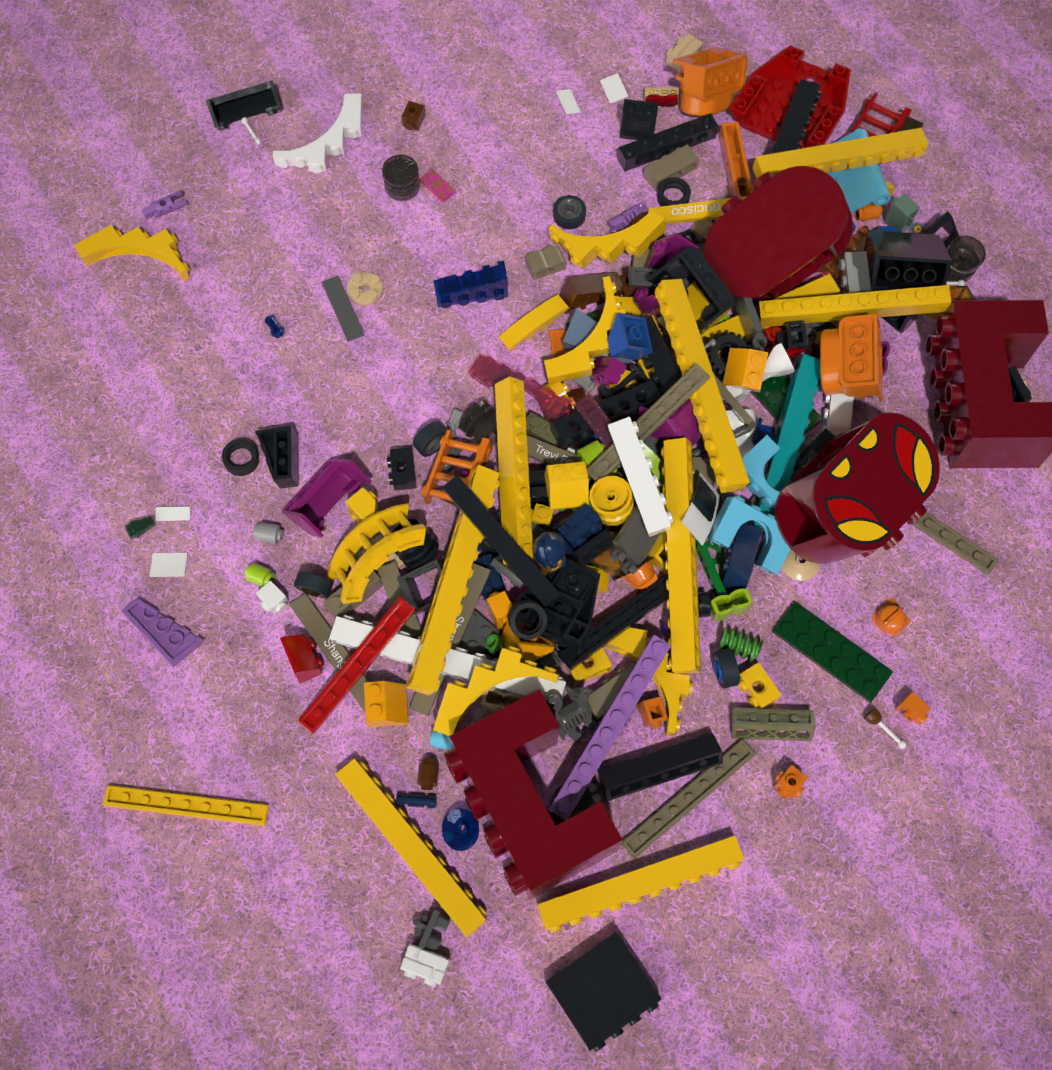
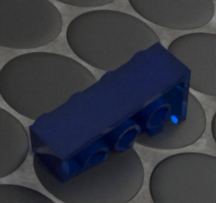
M504 260L498 262V265L494 267L486 265L482 266L483 270L473 272L468 270L459 277L455 274L434 280L437 307L449 308L457 304L465 306L471 302L484 303L487 300H502L508 297V278Z

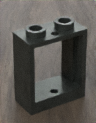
M436 559L397 578L406 601L417 609L413 614H419L430 609L432 601L426 604L423 603L414 578L435 568H438L441 575L445 559Z

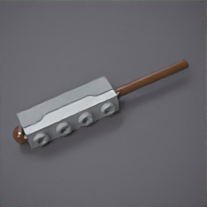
M850 247L845 251L842 259L839 260V270H842L841 286L844 287L843 294L871 292L867 252H858L856 248Z

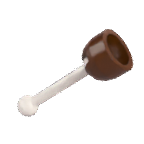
M876 707L871 709L864 719L869 724H879L898 743L900 748H905L906 742L900 740L881 722L882 715Z

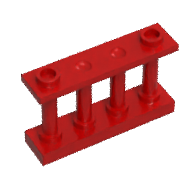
M875 92L872 98L867 99L864 105L865 110L850 133L856 129H865L861 127L864 121L887 131V134L899 132L907 117L910 116L912 109L905 107L902 113L892 111L875 103L878 93ZM873 109L895 119L896 124L889 125L868 114ZM865 129L869 137L878 135L872 131Z

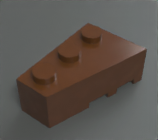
M605 272L603 274L574 275L569 277L559 295L569 307L565 315L575 308L586 309V305L604 304L606 297L603 277L610 276L611 282H615L617 293H614V296L620 297L624 288L618 273Z

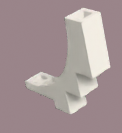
M344 94L342 110L336 122L323 136L314 142L291 151H273L275 166L281 168L287 166L299 168L308 166L309 171L314 173L326 171L327 154L333 156L344 154L345 137L351 139L362 137V95Z

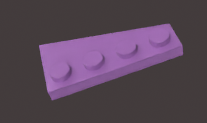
M138 598L122 610L126 618L172 667L204 643L203 639L191 634L189 630L180 627L170 618L164 617L157 610Z

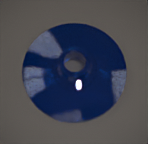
M463 808L450 811L442 823L443 839L454 850L464 851L470 849L476 843L479 836V823L474 818L473 813ZM463 826H465V833L462 832Z

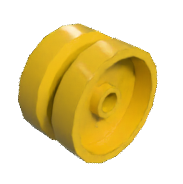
M606 476L593 484L589 500L592 510L601 517L603 524L617 526L625 523L634 509V498L630 485L623 478L617 476Z

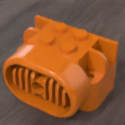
M713 47L673 59V63L681 65L680 73L675 74V79L680 81L681 111L689 115L704 116L710 113L714 115L729 110L733 104L734 93L744 87L748 55Z
M878 314L844 317L839 322V328L825 329L821 332L820 375L825 395L845 394L848 397H860L861 400H865L866 396L878 395L879 402L883 401L882 331Z

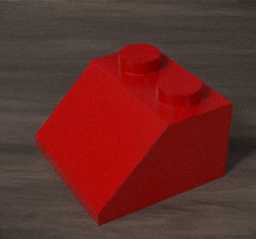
M305 634L283 636L280 638L294 674L300 684L322 674L320 668L324 666L320 657H315L313 653L316 647L312 639L308 640Z

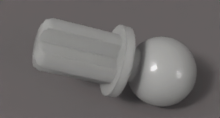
M457 409L453 410L449 422H446V425L449 426L447 429L451 430L454 440L456 439L455 429H460L459 424L463 417V412Z

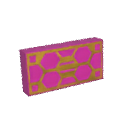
M433 169L419 178L420 182L442 203L455 194V189Z

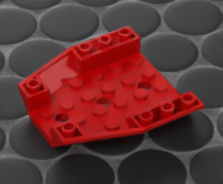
M790 45L752 73L729 110L742 128L776 142L781 129L777 126L782 125L800 79H813L814 81L812 82L820 84L819 91L822 94L820 101L815 103L817 107L814 115L811 114L810 116L812 117L811 124L805 129L807 130L805 139L800 141L802 143L801 149L825 145L845 113L851 69L835 63L832 70L828 71L803 61L805 51Z

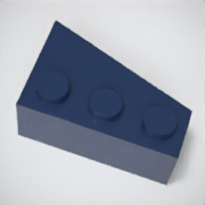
M745 523L739 527L733 539L734 542L730 544L727 555H730V557L725 560L723 567L725 575L722 584L725 591L733 592L738 589H746L752 574L762 528Z

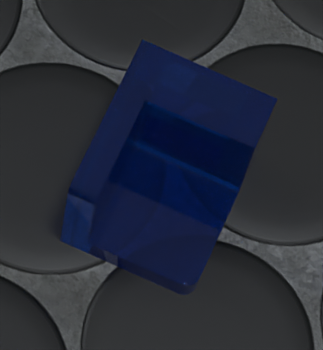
M758 418L753 444L760 442L766 435L772 440L774 439V427L762 425V418Z

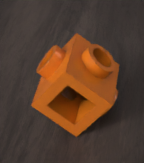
M790 765L785 772L781 770L774 779L777 782L774 786L777 790L776 793L783 799L788 798L791 800L794 796L798 798L805 789L802 785L808 777L793 765Z

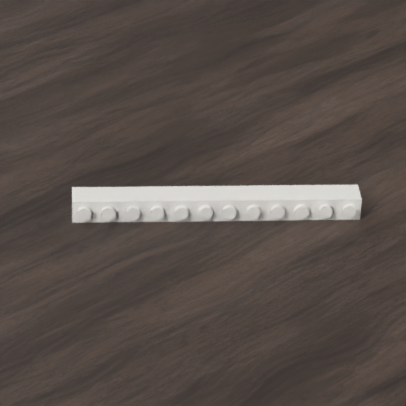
M343 615V618L336 616L329 639L334 643L357 649L374 629L373 623L364 620L361 623L355 622V618ZM399 631V634L394 636L379 656L413 665L421 637L418 636V639L410 637L411 634ZM456 647L455 650L450 649L446 653L444 658L446 666L443 672L440 673L470 682L475 665L481 666V663L493 666L492 670L495 671L499 659L494 658V661L486 659L487 656L475 653V655L467 654V650ZM532 676L511 679L493 688L506 693H516L522 697L540 689L546 700L552 694L560 695L563 698L567 683L563 681L564 678L559 677L558 683Z

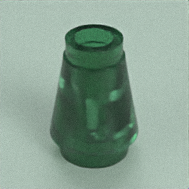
M148 516L130 521L124 527L132 540L134 538L138 539L154 527L155 523L152 517Z

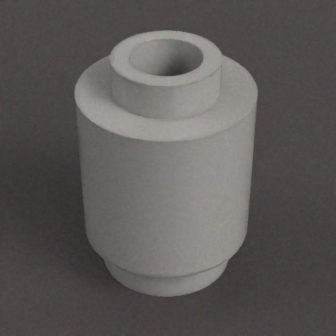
M263 522L260 524L256 523L253 538L261 542L277 544L283 538V530L280 525Z

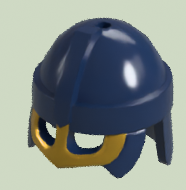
M551 531L539 535L533 545V555L538 565L550 573L558 568H565L566 552L574 554L572 546L557 532Z

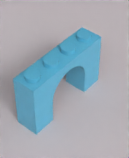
M766 435L742 460L750 481L747 485L749 491L756 494L761 499L762 504L770 508L775 514L776 500L780 492L774 490L766 482L764 466L780 447Z
M737 495L726 497L707 539L721 547L729 548L739 527L743 523L750 520L757 522L764 531L765 544L755 566L770 574L778 575L791 549L780 534L776 517L768 513L767 515L761 512L762 509L755 505H747L744 503L745 499Z

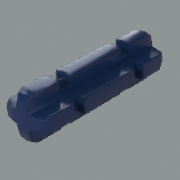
M399 793L396 797V805L405 806V804H408V807L424 808V806H427V808L434 809L437 804L436 796H428L427 798L425 795L415 794L406 796V794Z

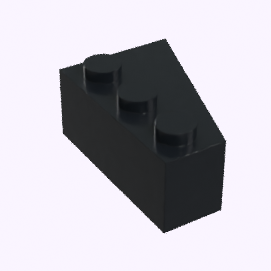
M292 426L255 431L273 481L280 489L298 487V434Z

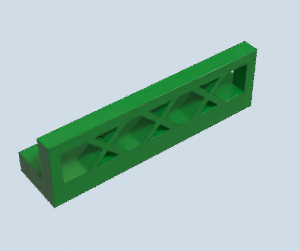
M696 539V552L715 598L720 595H730L732 592L726 593L722 584L724 575L720 577L715 567V564L724 567L725 563L719 545L714 542L711 545L709 540L708 543L704 542L702 546ZM708 547L716 550L718 555L715 560L711 558Z

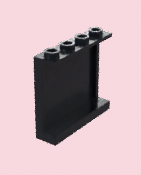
M617 932L545 982L587 1046V1049L589 1051L594 1049L595 1052L606 1045L604 1041L610 1036L615 1039L624 1032L622 1028L629 1023L633 1026L642 1019L640 1014L646 1010L648 1013H651L658 1008L659 1004L657 1002L661 1000V997Z

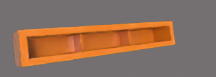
M739 122L722 123L719 140L731 198L736 195L740 197L748 196L753 192V188L751 186L752 183Z

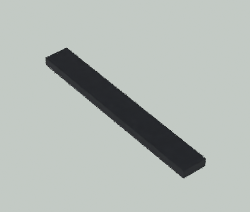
M458 475L442 487L445 493L544 608L561 595Z
M665 575L591 629L581 646L567 647L558 654V657L570 670H573L669 598V591L666 587V580L669 579V575Z

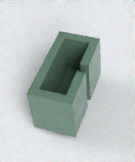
M904 193L899 198L896 197L891 201V207L885 214L884 223L887 226L896 227L901 232H904L911 227L920 207Z

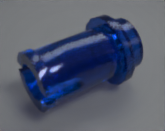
M274 315L267 316L264 322L269 327L270 334L275 338L282 337L284 335L283 326L279 325Z

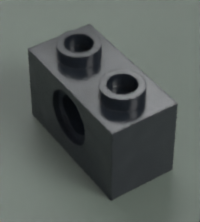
M412 447L390 449V457H387L388 468L392 470V474H388L389 484L393 485L394 491L417 488ZM401 467L406 468L402 472L397 471Z

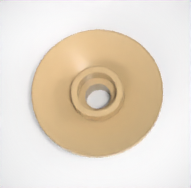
M790 550L782 566L786 575L797 581H806L813 578L819 570V564L805 559V563H800L798 559L801 557Z

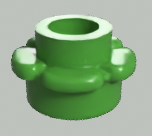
M495 634L488 636L485 646L489 649L490 653H496V651H500L503 648V637Z

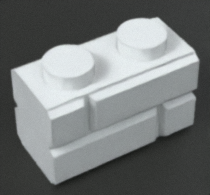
M409 944L400 969L405 971L404 976L414 980L416 976L424 978V984L435 988L436 984L442 985L451 960Z

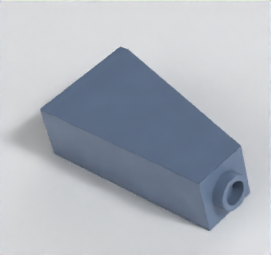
M576 309L563 339V347L568 350L575 349L589 337L598 323L582 311ZM605 354L593 358L597 359L598 357H611V355ZM616 358L625 365L630 364L632 361L630 359Z

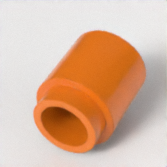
M871 202L854 211L855 218L861 222L879 219L882 214V206H876Z

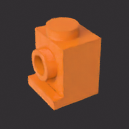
M912 692L895 710L897 712L902 710L904 712L903 716L908 721H913L915 724L918 722L921 725L929 717L926 713L931 708Z
M661 696L642 701L636 705L637 709L639 708L644 727L650 726L651 730L662 727V722L668 720Z

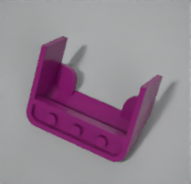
M678 233L664 237L654 243L647 268L660 269L687 247L694 246L699 249V246ZM639 287L634 297L641 313L651 314L655 317L662 316L658 299L652 294L654 288Z
M689 399L679 410L672 414L651 436L662 441L687 438L693 446L702 437V434L699 431L697 418L693 413L691 400ZM639 407V418L648 410L647 408Z
M331 458L318 469L286 504L282 513L308 534L322 538L324 536L321 532L324 528V521L322 519L345 493H355L361 488V483L370 484L372 481L352 460Z

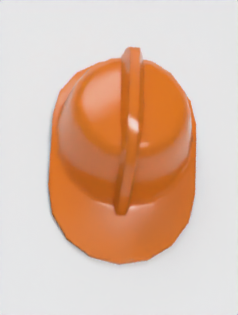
M655 559L641 566L634 574L629 573L614 581L624 578L633 588L645 589L658 579L651 563Z
M894 598L886 601L872 617V621L876 623L881 631L893 637L899 634L911 622L904 613L903 607H900Z

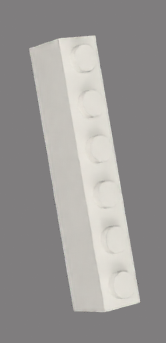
M630 417L609 424V432L649 537L670 530V523H673L670 511L666 512L663 506L667 503L663 493L659 494L657 487L660 485L656 475L652 476L650 469L653 466L650 458H645L643 451L646 448L643 440H638L636 435L639 432L636 422H632Z

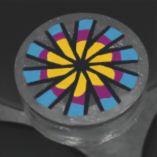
M914 222L910 225L908 233L922 234L926 230V226L921 222Z

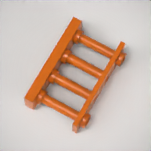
M447 429L445 436L443 435L441 438V447L428 482L422 488V496L425 503L430 505L432 497L452 501L444 491L436 490L439 480L449 482L455 477L454 475L442 473L445 463L470 469L468 477H460L468 486L472 470L478 464L484 467L487 465L493 449L490 439L482 438L481 444L478 445L454 440L451 430ZM451 447L475 452L476 457L475 460L466 461L449 457L448 454Z

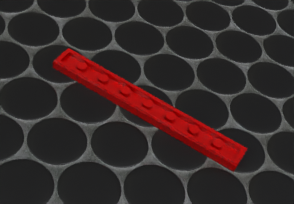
M400 596L298 721L314 734L417 609Z

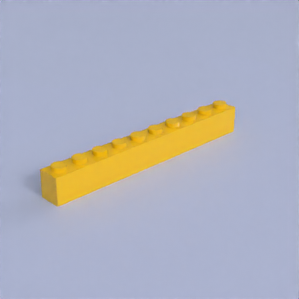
M922 128L757 156L755 157L752 169L756 179L766 172H771L775 176L780 171L795 166L815 167L826 173L838 172L840 170L908 158H918L924 156L929 143Z
M949 285L759 301V319L762 327L782 326L785 325V322L804 321V324L841 321L844 317L878 314V317L947 312L951 304Z
M509 376L495 384L501 526L531 561L534 562L524 381Z
M354 758L335 774L336 777L468 939L487 922L485 919L486 912L480 905L476 907L471 902L473 896L466 888L462 891L458 886L460 881L453 872L449 874L444 869L446 863L440 856L435 858L431 853L433 848L426 839L422 842L418 837L420 832L412 823L409 826L405 821L407 818L406 814L401 808L395 809L392 805L394 802L392 797L387 792L385 794L382 793L379 789L382 786L374 776L370 778L366 773L369 770L362 761L358 763Z
M732 836L537 904V908L545 931L550 930L551 933L562 930V925L570 923L571 926L582 923V918L590 916L591 919L602 916V911L610 909L611 912L622 909V904L630 902L631 905L642 902V897L650 895V898L662 895L661 890L667 888L670 891L682 888L681 883L687 881L690 884L697 883L702 880L701 876L708 874L709 877H714L721 874V869L727 867L729 871L741 867L740 863L745 859L736 836Z

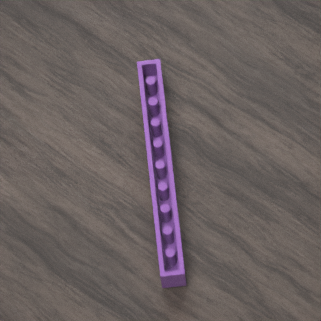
M656 635L650 638L547 809L548 813L563 822L568 820L670 649L671 645Z

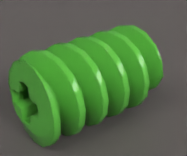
M726 626L719 644L720 650H723L725 647L731 650L734 649L736 657L740 652H742V659L750 655V662L758 657L764 640L757 644V637L750 641L749 634L742 638L741 631L735 635V629L732 628L727 632Z

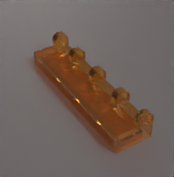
M863 226L852 237L846 249L823 266L821 272L825 275L830 274L834 281L842 276V270H839V260L842 259L845 251L850 247L856 248L858 252L864 251L867 231L869 230L868 226Z

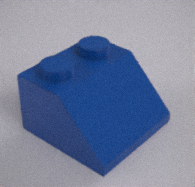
M618 313L607 339L611 357L639 360L652 353L646 318Z

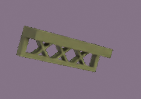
M732 708L733 725L731 739L812 741L816 728L813 710ZM737 729H746V731L737 732ZM808 731V734H801L799 732Z

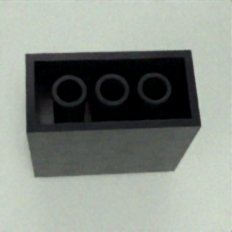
M867 231L863 252H867L871 290H896L946 285L952 259L939 235Z

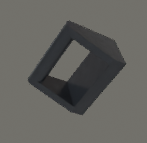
M948 211L938 217L922 233L935 234L943 226L950 234L943 242L946 249L959 237L954 219Z

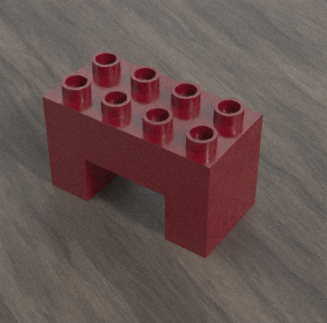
M953 300L946 314L938 316L935 333L928 334L926 339V353L928 356H935L936 366L931 368L930 385L932 388H939L940 399H937L935 402L934 417L937 422H943L945 433L940 434L938 448L941 456H948L949 468H1039L1052 454V402H1014L1008 368L1012 366L1024 368L1049 334L1044 300Z
M540 689L450 735L452 749L444 753L447 767L456 784L467 780L470 786L463 790V793L474 819L477 821L486 816L490 824L483 828V831L485 833L484 838L492 854L497 858L505 853L510 862L509 865L503 867L505 872L503 874L514 896L525 891L529 900L613 855L618 851L623 841L602 801L555 826L522 765V762L558 743L559 724Z

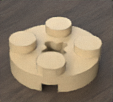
M368 272L354 273L347 284V293L355 304L369 306L381 298L383 286L379 276ZM367 286V288L370 289L366 290V292H363L360 288Z

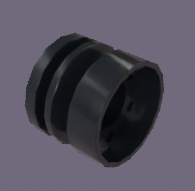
M417 517L407 519L412 526L423 524ZM401 523L392 530L391 534L403 529ZM426 528L424 545L394 553L399 555V559L408 569H416L433 558L439 548V542L430 532H427Z

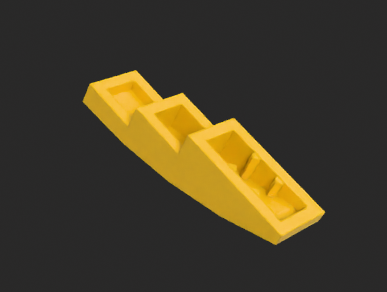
M557 294L514 323L499 338L508 350L511 351L524 340L527 341L532 338L538 331L545 330L566 312L569 307Z

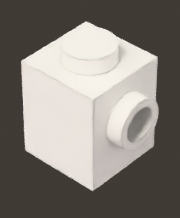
M271 580L256 593L261 601L260 606L267 613L269 611L273 614L280 613L285 610L289 602L287 597Z

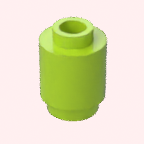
M257 563L248 565L244 573L247 581L260 587L265 586L270 580L274 582L275 574L272 573V570Z

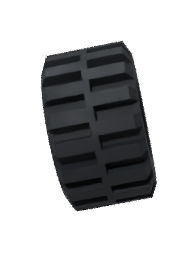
M722 332L721 335L717 334L714 337L716 345L705 349L712 371L720 382L724 379L727 364L720 360L718 351H729L730 348L751 349V345L746 344L747 339H741L742 335L740 334L737 336L734 335V332H730L729 335H727V332Z

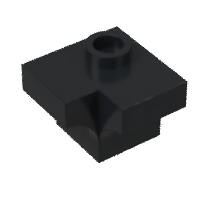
M804 321L785 322L786 331L777 332V345L782 343L785 351L806 349L807 335Z

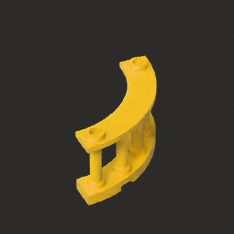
M408 503L389 507L368 517L357 525L340 543L331 559L327 579H339L342 583L343 589L340 600L343 604L362 601L363 593L369 582L368 577L374 569L377 570L389 559L388 556L396 551L401 552L408 548L424 545L426 527L424 524L413 526L407 520ZM401 523L403 529L391 534L387 527ZM380 531L384 538L372 546L368 539ZM363 546L366 552L356 561L354 555ZM350 565L352 569L347 577V571Z

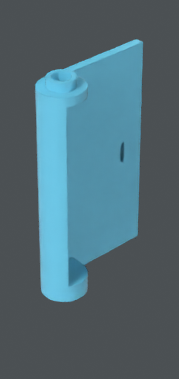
M856 129L834 143L869 136L865 129ZM879 164L827 173L836 182L838 181L851 213L871 202L876 206H881L891 200V195Z

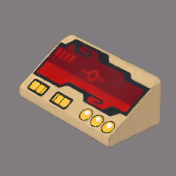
M679 87L645 88L644 101L659 103L658 107H678Z

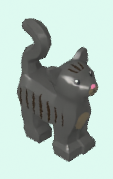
M565 686L573 702L572 704L562 708L563 698L557 694L550 695L546 702L547 704L555 702L551 711L559 724V737L565 740V735H568L576 741L582 736L576 726L584 723L588 729L593 730L598 724L592 716V709L588 704L590 690L587 687L570 689L568 686Z

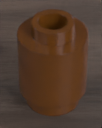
M430 758L421 760L417 785L421 786V789L433 790V787L438 786L439 765H437V760Z

